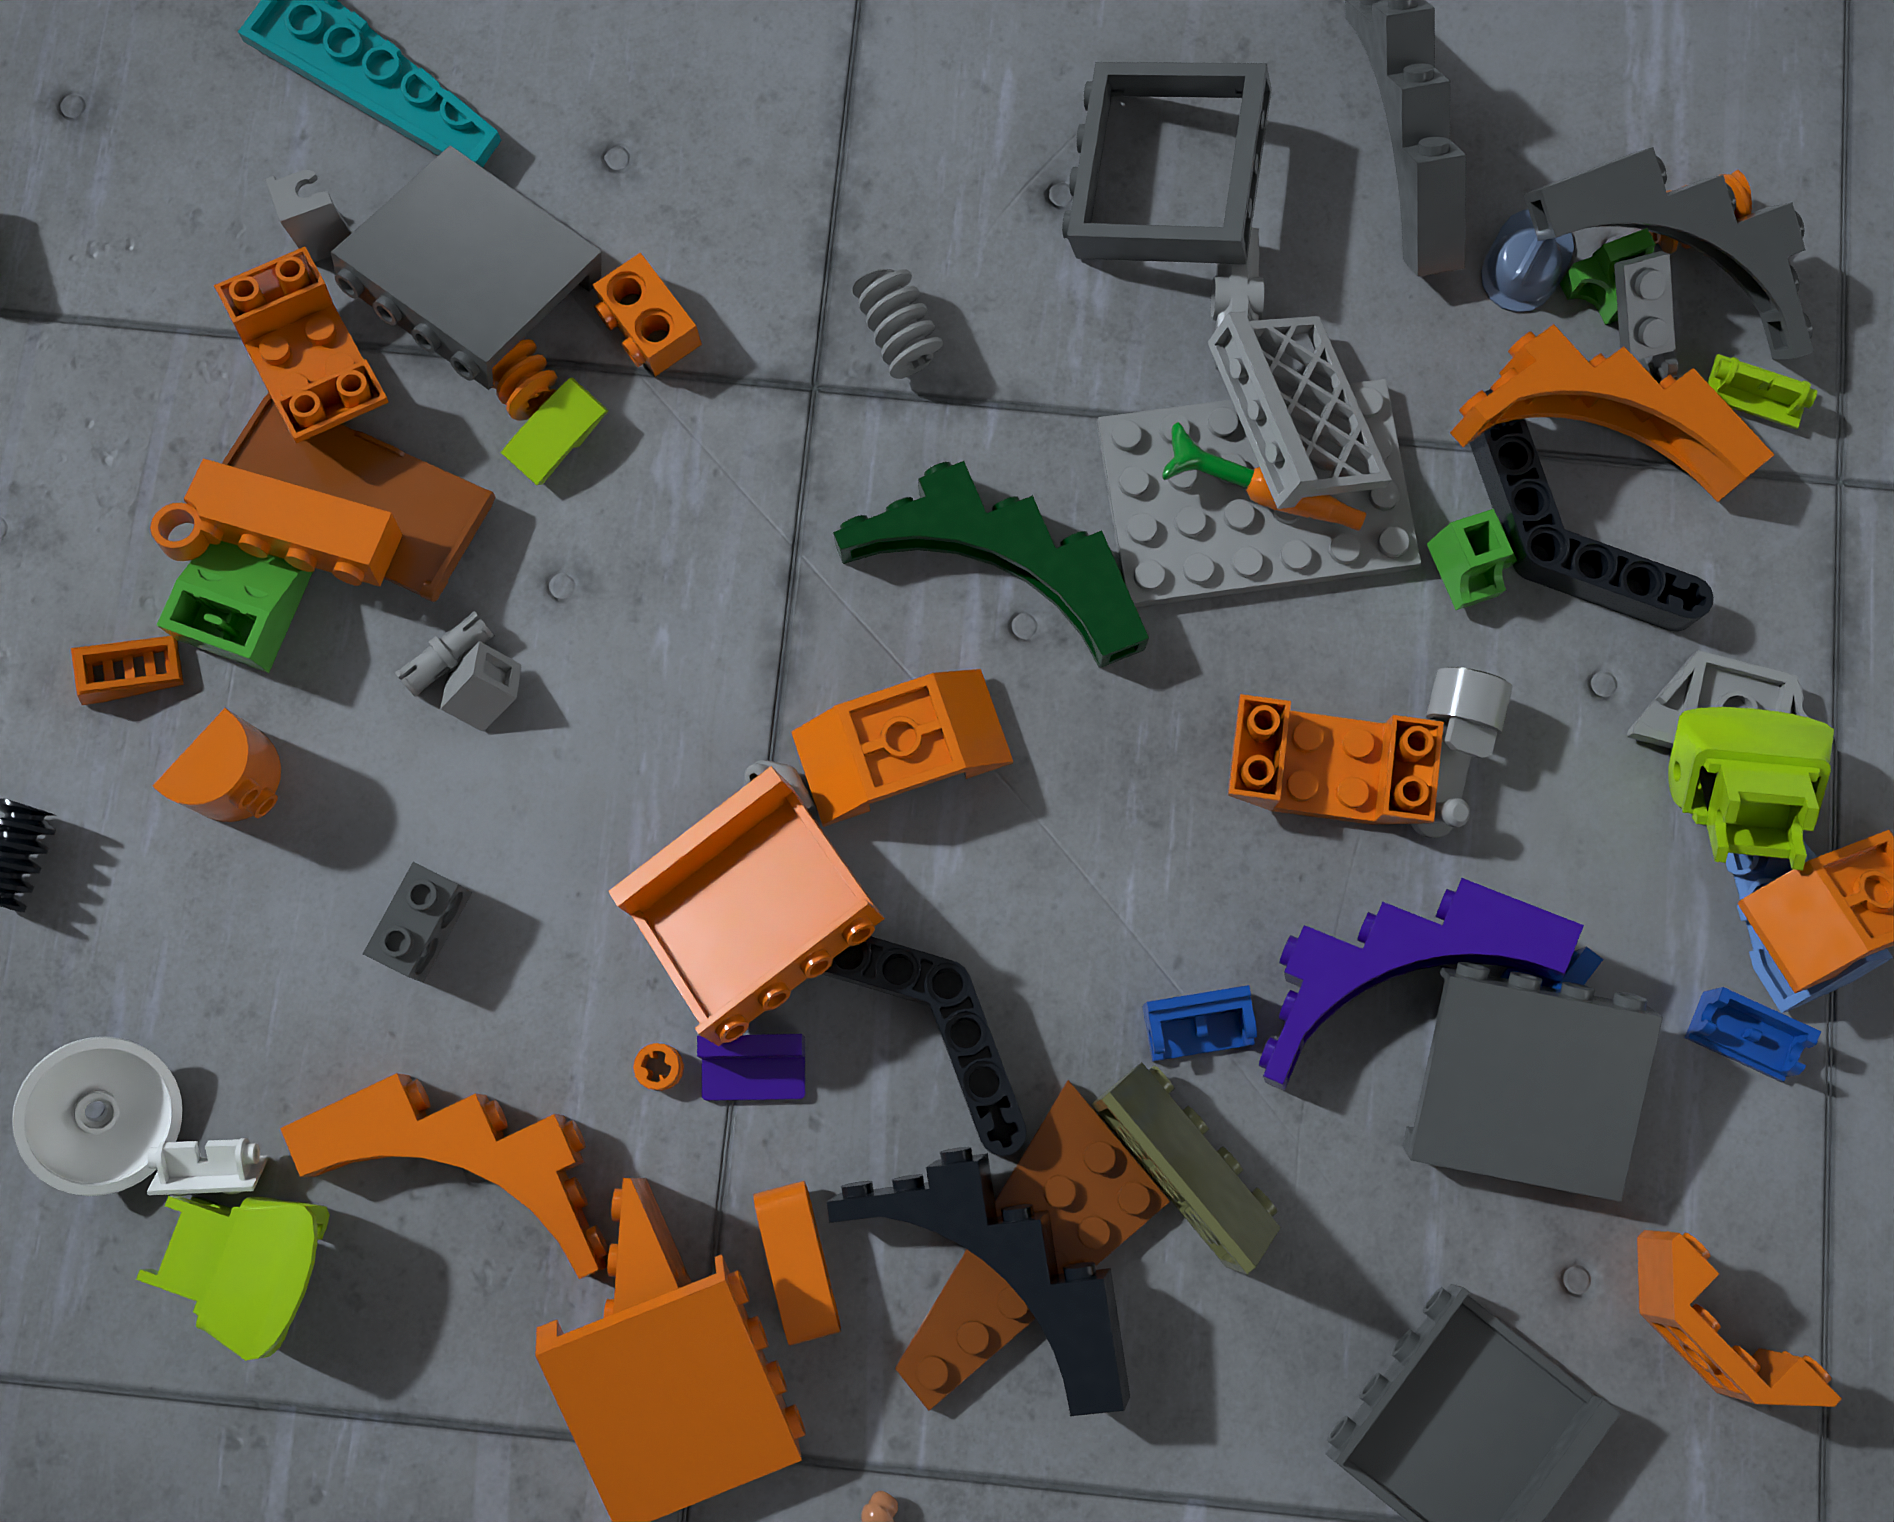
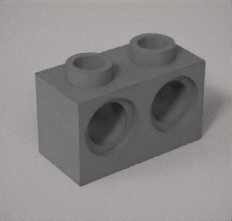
M413 862L366 946L363 955L409 978L424 983L472 892Z

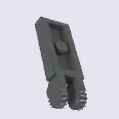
M1659 251L1616 262L1614 269L1620 349L1624 346L1649 373L1650 369L1644 358L1653 356L1654 374L1658 383L1670 374L1675 380H1678V361L1673 353V350H1676L1670 253Z

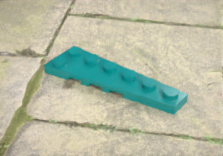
M261 0L238 30V34L246 44L436 155H440L451 145L483 168L502 141L495 128L453 93L444 90L439 82L422 67L418 68L402 55L398 47L388 39L384 40L369 27L362 17L356 12L348 10L338 0Z

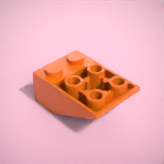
M623 1178L622 1189L615 1188L612 1197V1221H618L620 1224L618 1244L611 1243L608 1253V1276L616 1277L614 1299L606 1300L604 1318L692 1283L647 1178Z

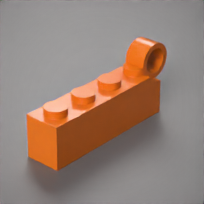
M204 458L184 497L186 503H172L164 506L154 515L150 526L152 537L169 558L176 561L196 559L207 550L209 544L218 545L221 541L238 545L244 552L258 558H266L269 554L283 558L293 567L306 572H313L317 568L331 572L336 578L350 585L359 586L362 582L379 587L403 536L391 512ZM184 523L194 524L192 532L185 539L180 541L168 540L170 532L176 526Z

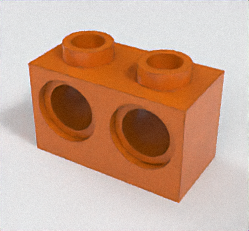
M641 252L593 284L599 303L594 305L597 314L610 331L615 327L619 328L626 338L621 344L637 367L645 363L656 377L702 345L697 326ZM626 295H640L639 300L634 304H620L621 299ZM656 330L669 332L666 338L659 342L647 340L648 336Z

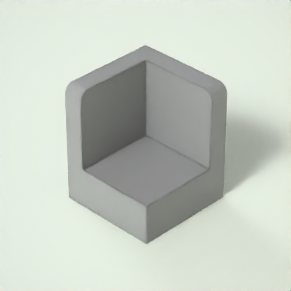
M479 641L458 663L454 671L451 670L447 675L440 709L480 731L486 730L517 698L522 665Z

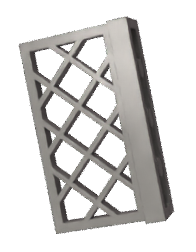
M1245 311L1229 312L1207 343L1277 509L1295 507L1304 497L1385 488L1392 479L1320 317L1310 316L1249 321ZM1308 333L1315 349L1314 353L1291 339L1292 335ZM1257 337H1261L1277 347L1273 357L1261 349ZM1283 352L1307 366L1303 375L1279 361ZM1312 371L1329 381L1333 390L1331 394L1308 380ZM1273 375L1295 388L1291 398L1280 392ZM1301 393L1324 407L1320 416L1297 402ZM1331 412L1347 421L1351 430L1350 435L1327 422ZM1291 416L1313 429L1309 440L1297 432ZM1319 435L1324 436L1342 448L1338 458L1315 444ZM1349 454L1363 461L1370 474H1361L1347 465L1345 462ZM1309 458L1331 471L1329 478L1318 479Z

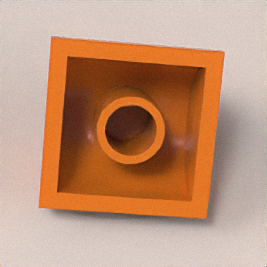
M224 708L152 786L166 798L212 820L235 822L251 816L260 818L267 814L278 800V796L275 793L281 777V762L275 746L266 735Z

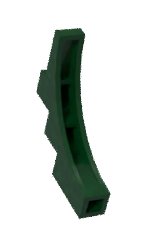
M964 461L954 465L951 462H942L927 469L924 472V476L918 478L919 499L913 500L912 497H905L896 500L886 507V512L868 518L867 515L855 516L840 525V530L833 532L835 546L843 564L882 553L920 550L957 554L994 565L1028 583L1053 603L1081 635L1099 668L1144 651L1148 643L1149 636L1102 530L1088 535L1087 531L1074 533L1060 542L1061 547L1055 548L1033 495L1022 500L1018 496L1006 498L996 503L992 507L991 512L986 513Z

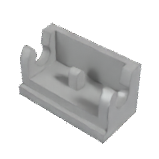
M302 170L276 179L274 176L266 178L265 182L280 223L299 249L306 247L313 262L332 256L331 251L353 233L333 203L328 191L313 193L306 198L298 195L299 189L303 185L312 184L318 180V176L314 171Z

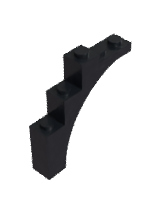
M971 1147L940 1151L941 1159L934 1161L926 1167L928 1178L926 1183H924L922 1174L892 1179L893 1187L873 1189L872 1181L853 1182L842 1185V1193L826 1202L829 1223L874 1217L908 1222L934 1231L960 1244L982 1259L1007 1281L1022 1298L1040 1324L1054 1352L1063 1378L1070 1416L1125 1410L1130 1399V1391L1111 1268L1096 1270L1094 1262H1080L1064 1266V1273L1058 1274L1049 1210L1034 1212L1033 1204H1020L1002 1208V1216H997L988 1153L972 1155Z

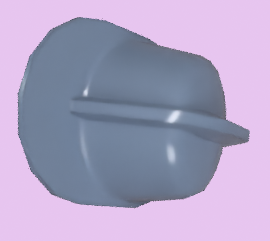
M1528 209L1511 215L1501 227L1482 266V286L1489 299L1500 308L1512 312L1532 311L1545 304L1556 290L1571 261L1574 251L1572 233L1538 241Z

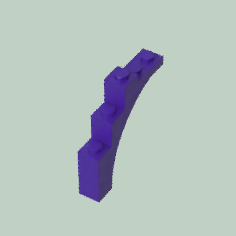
M1461 878L1456 892L1446 889L1436 913V918L1444 920L1442 925L1382 901L1377 915L1368 912L1361 926L1357 941L1364 943L1363 949L1304 925L1299 938L1290 935L1279 964L1286 966L1284 971L1286 981L1299 986L1300 989L1298 993L1292 990L1288 992L1279 1014V1019L1286 1021L1278 1040L1270 1037L1262 1052L1259 1066L1266 1069L1263 1075L1265 1083L1285 1091L1304 1044L1328 1018L1366 990L1403 974L1441 965L1468 962L1524 970L1561 983L1584 925L1464 878Z

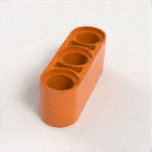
M805 1180L754 1193L753 1198L758 1224L788 1345L791 1346L840 1333L839 1314Z

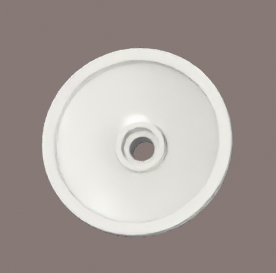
M92 1037L77 1040L54 1050L44 1057L23 1081L13 1108L12 1126L15 1143L29 1169L39 1179L58 1190L83 1196H101L116 1193L143 1181L157 1169H150L148 1166L147 1155L151 1147H158L159 1143L163 1141L176 1142L181 1128L183 1111L180 1090L174 1076L164 1062L153 1052L137 1043L115 1037ZM100 1101L105 1104V1111L100 1117L89 1118L85 1115V1109L91 1102Z

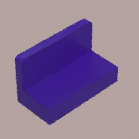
M742 1035L736 1040L723 1043L720 1046L715 1045L702 1036H697V1057L702 1059V1098L704 1100L803 1099L805 1097L804 1035Z

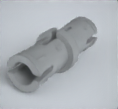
M473 611L471 615L440 639L435 636L428 641L431 646L400 670L398 669L395 674L401 679V682L412 695L417 697L420 692L450 669L454 671L458 663L479 641L485 643L495 635L478 614Z

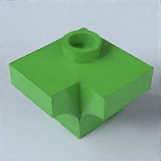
M1648 228L1605 243L1592 254V257L1573 263L1560 282L1567 300L1582 299L1590 302L1599 311L1605 325L1618 321L1614 265L1616 262L1653 253L1656 244Z
M1494 509L1450 522L1427 543L1455 610L1498 597L1506 591L1502 571L1517 562V559Z

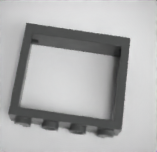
M1095 62L1093 80L1087 81L1084 88V107L1087 111L1086 123L1079 124L1077 130V150L1080 153L1078 167H1072L1069 185L1070 194L1073 196L1072 208L1065 211L1062 223L1063 238H1068L1076 259L1247 264L1272 91L1267 63ZM1112 96L1242 98L1223 227L1091 223Z

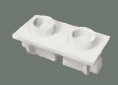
M247 1138L209 1140L205 1145L207 1157H201L198 1141H163L159 1143L158 1147H151L148 1151V1166L150 1169L157 1168L158 1171L147 1190V1194L186 1196L194 1193L223 1192L225 1194H238L244 1191H254L268 1158L267 1156H260L259 1145L257 1143H250Z

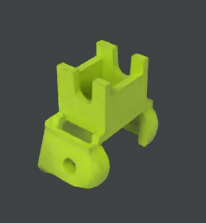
M1696 708L1684 711L1679 716L1668 766L1670 793L1673 801L1682 809V813L1693 814L1692 819L1696 824L1707 825L1715 862L1726 863L1728 853L1787 858L1790 861L1791 869L1803 870L1807 857L1803 833L1804 830L1814 831V827L1817 824L1831 772L1830 758L1834 735L1833 728L1826 723L1808 717L1753 708ZM1701 766H1704L1707 772L1717 773L1708 811L1701 781L1698 779Z
M168 1196L165 1207L181 1212L159 1271L140 1269L136 1280L197 1301L193 1309V1313L198 1316L196 1328L211 1335L245 1361L270 1357L281 1347L285 1340L289 1327L306 1293L315 1263L317 1242L323 1239L329 1221L330 1213L327 1207L319 1204L283 1201L276 1198L247 1197L240 1207L230 1208L202 1197L192 1196L190 1200L181 1196Z

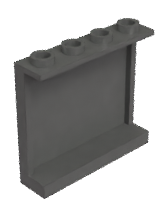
M451 145L331 251L335 281L345 294L354 299L357 297L374 308L377 315L384 322L391 326L397 324L411 334L415 342L422 349L429 353L436 352L449 361L461 377L469 381L474 379L488 390L494 386L492 368L578 284L590 292L594 288L593 284L601 279L602 251Z
M1458 962L1457 969L1441 966L1439 974L1445 979L1416 1118L1414 1127H1406L1402 1145L1410 1160L1621 1202L1663 1017L1647 1006V999L1629 993L1615 992L1614 999L1594 996L1595 989L1577 983L1563 982L1561 989L1541 986V978L1520 972H1510L1509 979L1490 976V969L1478 964Z
M1452 1284L1447 1290L1441 1287L1426 1303L1423 1313L1427 1317L1417 1331L1414 1333L1412 1330H1408L1396 1343L1391 1353L1396 1359L1384 1376L1376 1373L1365 1385L1360 1394V1399L1364 1403L1353 1418L1350 1419L1348 1416H1345L1334 1427L1328 1437V1442L1332 1446L1326 1455L1408 1522H1543L1621 1412L1603 1398L1592 1395L1468 1296L1470 1292L1467 1289Z

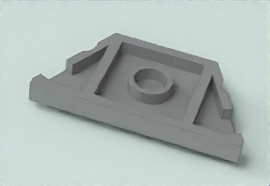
M1698 650L1691 655L1629 728L1627 737L1672 749L1679 716L1684 711L1696 708H1753L1804 717L1808 716L1803 710L1802 703L1804 697L1797 675Z

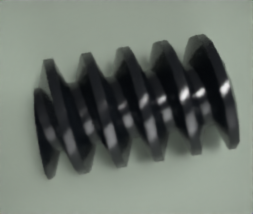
M0 798V811L5 814V817L0 818V907L17 912H25L27 906L14 896L16 893L33 892L34 886L23 879L22 875L40 873L42 867L29 857L31 854L48 853L49 848L37 840V836L55 834L56 829L46 822L44 818L45 816L57 815L12 800Z

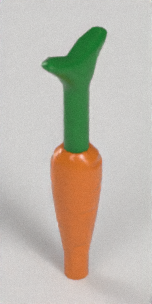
M1179 422L1173 425L1171 435L1174 458L1164 467L1162 473L1164 480L1183 472L1197 470L1246 488L1250 499L1259 505L1293 515L1341 524L1357 531L1361 529L1366 512L1350 507L1330 495L1304 497L1295 507L1277 509L1260 467L1253 470L1207 453L1189 437Z

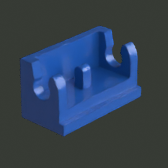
M1249 985L1149 1001L1142 1006L1152 1062L1251 1046L1255 1044L1254 1038H1257V1027Z
M1720 987L1702 993L1685 1039L1779 1082H1784L1786 1077L1797 1076L1803 1072L1806 1065L1798 1062L1800 1055L1806 1047L1811 1048L1817 1044L1821 1031L1725 987Z

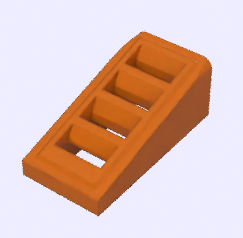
M172 636L71 648L76 691L81 705L103 703L184 685L178 640ZM164 652L167 673L156 674L155 653ZM143 656L146 676L136 677L133 658ZM123 660L125 679L115 680L113 662ZM103 665L105 681L95 682L94 666Z

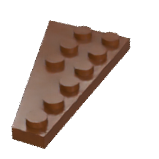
M1067 1080L996 1198L995 1205L997 1216H1002V1208L1020 1204H1033L1034 1212L1049 1210L1058 1274H1063V1267L1074 1263L1094 1262L1095 1266H1097L1170 1201L1071 1082ZM966 1249L897 1363L895 1370L928 1411H930L1036 1318L1022 1298L1003 1277L982 1259Z

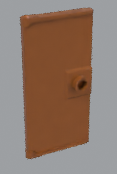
M269 393L263 398L222 464L391 512L403 536L384 579L412 591L431 602H436L448 583V579L496 498L494 492L342 424L296 444Z

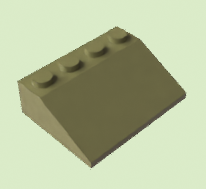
M1141 1062L1095 1100L1091 1106L1224 1266L1248 1275L1256 1268L1281 1228L1272 1218L1278 1212L1277 1208L1258 1187L1251 1192L1240 1180L1238 1175L1243 1171V1168L1225 1147L1222 1146L1217 1151L1203 1135L1209 1128L1201 1117L1189 1105L1183 1110L1169 1095L1175 1088L1164 1073L1156 1065L1148 1070Z

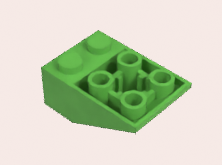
M221 541L218 545L209 544L207 550L198 558L191 560L177 578L156 626L180 642L269 673L313 572L297 569L287 563L285 559L269 554L266 558L252 556L241 550L238 545Z

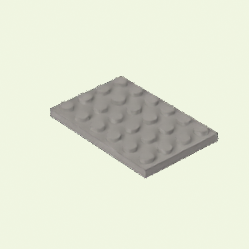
M1386 379L1349 383L1392 480L1385 488L1329 494L1350 507L1366 512L1364 523L1359 531L1341 524L1293 515L1259 505L1250 499L1246 488L1201 471H1187L1170 479H1163L1164 467L1174 458L1171 429L1177 422L1183 426L1189 437L1205 452L1253 470L1260 467L1231 399L1098 417L1097 428L1120 570L1135 607L1418 569L1421 565V559ZM1331 386L1321 387L1330 394L1333 391ZM1294 391L1282 393L1291 398ZM1301 393L1297 401L1318 416L1321 415L1324 409L1322 405ZM1331 412L1327 422L1350 435L1351 430L1347 421ZM1291 416L1297 432L1309 440L1313 429ZM1319 435L1315 443L1336 458L1339 457L1342 451L1341 447L1322 435ZM1349 454L1345 462L1347 465L1361 474H1370L1363 461ZM1309 458L1317 478H1329L1331 471Z

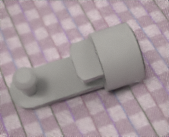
M1445 667L1437 670L1426 718L1428 720L1444 722L1434 822L1411 824L1413 829L1421 836L1428 838L1443 837L1453 827H1461L1469 820L1470 809L1468 804L1462 800L1471 757L1484 758L1492 756L1496 737L1502 734L1513 688L1512 684L1505 679L1491 673L1463 667Z

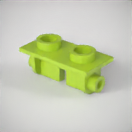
M1717 354L1708 384L1731 408L1796 430L1799 428L1804 408H1811L1817 396V390L1810 388L1811 384L1808 381H1799L1741 362L1738 358H1729Z

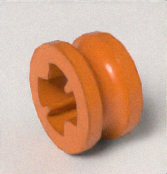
M654 1043L645 1046L639 1051L635 1057L633 1069L635 1077L641 1085L648 1089L663 1091L671 1089L679 1083L684 1072V1062L680 1053L673 1047ZM663 1052L666 1054L664 1062L671 1066V1071L668 1076L659 1075L660 1081L655 1082L651 1080L653 1071L646 1068L647 1061L650 1057L658 1059L657 1053Z

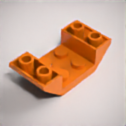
M306 247L297 249L214 285L296 444L389 403L367 359L364 360L335 308L327 286Z
M981 669L931 673L835 705L791 732L823 827L870 812L869 804L961 773H964L965 778L968 779L1013 764L1014 762Z
M1240 694L1228 796L1270 811L1369 825L1434 822L1443 721L1392 715L1385 723L1290 711L1291 701Z
M1883 831L1805 862L1803 870L1793 869L1737 903L1794 993L1838 976L1857 960L1894 945V833L1892 831Z
M1644 1230L1637 1237L1639 1313L1716 1393L1754 1404L1835 1407L1842 1400L1828 1385L1832 1380L1831 1376L1811 1357L1807 1355L1799 1357L1791 1355L1787 1351L1780 1353L1759 1348L1751 1356L1738 1345H1734L1731 1348L1717 1333L1721 1328L1718 1321L1700 1305L1694 1304L1692 1307L1690 1306L1719 1275L1717 1270L1707 1261L1711 1257L1709 1251L1689 1233L1681 1235L1677 1232Z

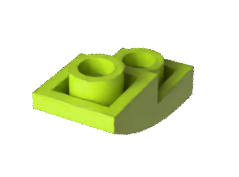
M569 378L529 418L500 453L535 485H542L572 448L580 447L609 410L574 378Z

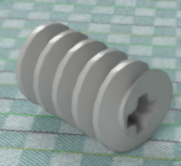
M881 269L858 279L852 287V293L859 299L858 304L861 312L867 315V326L874 332L873 336L876 345L882 348L881 355L883 361L890 365V376L895 379H903L927 367L933 359V354L943 346V341L939 337L926 339L935 330L933 321L923 320L918 322L926 315L927 307L923 303L912 304L920 296V291L915 286L905 287L912 280L911 272L908 270L894 271Z

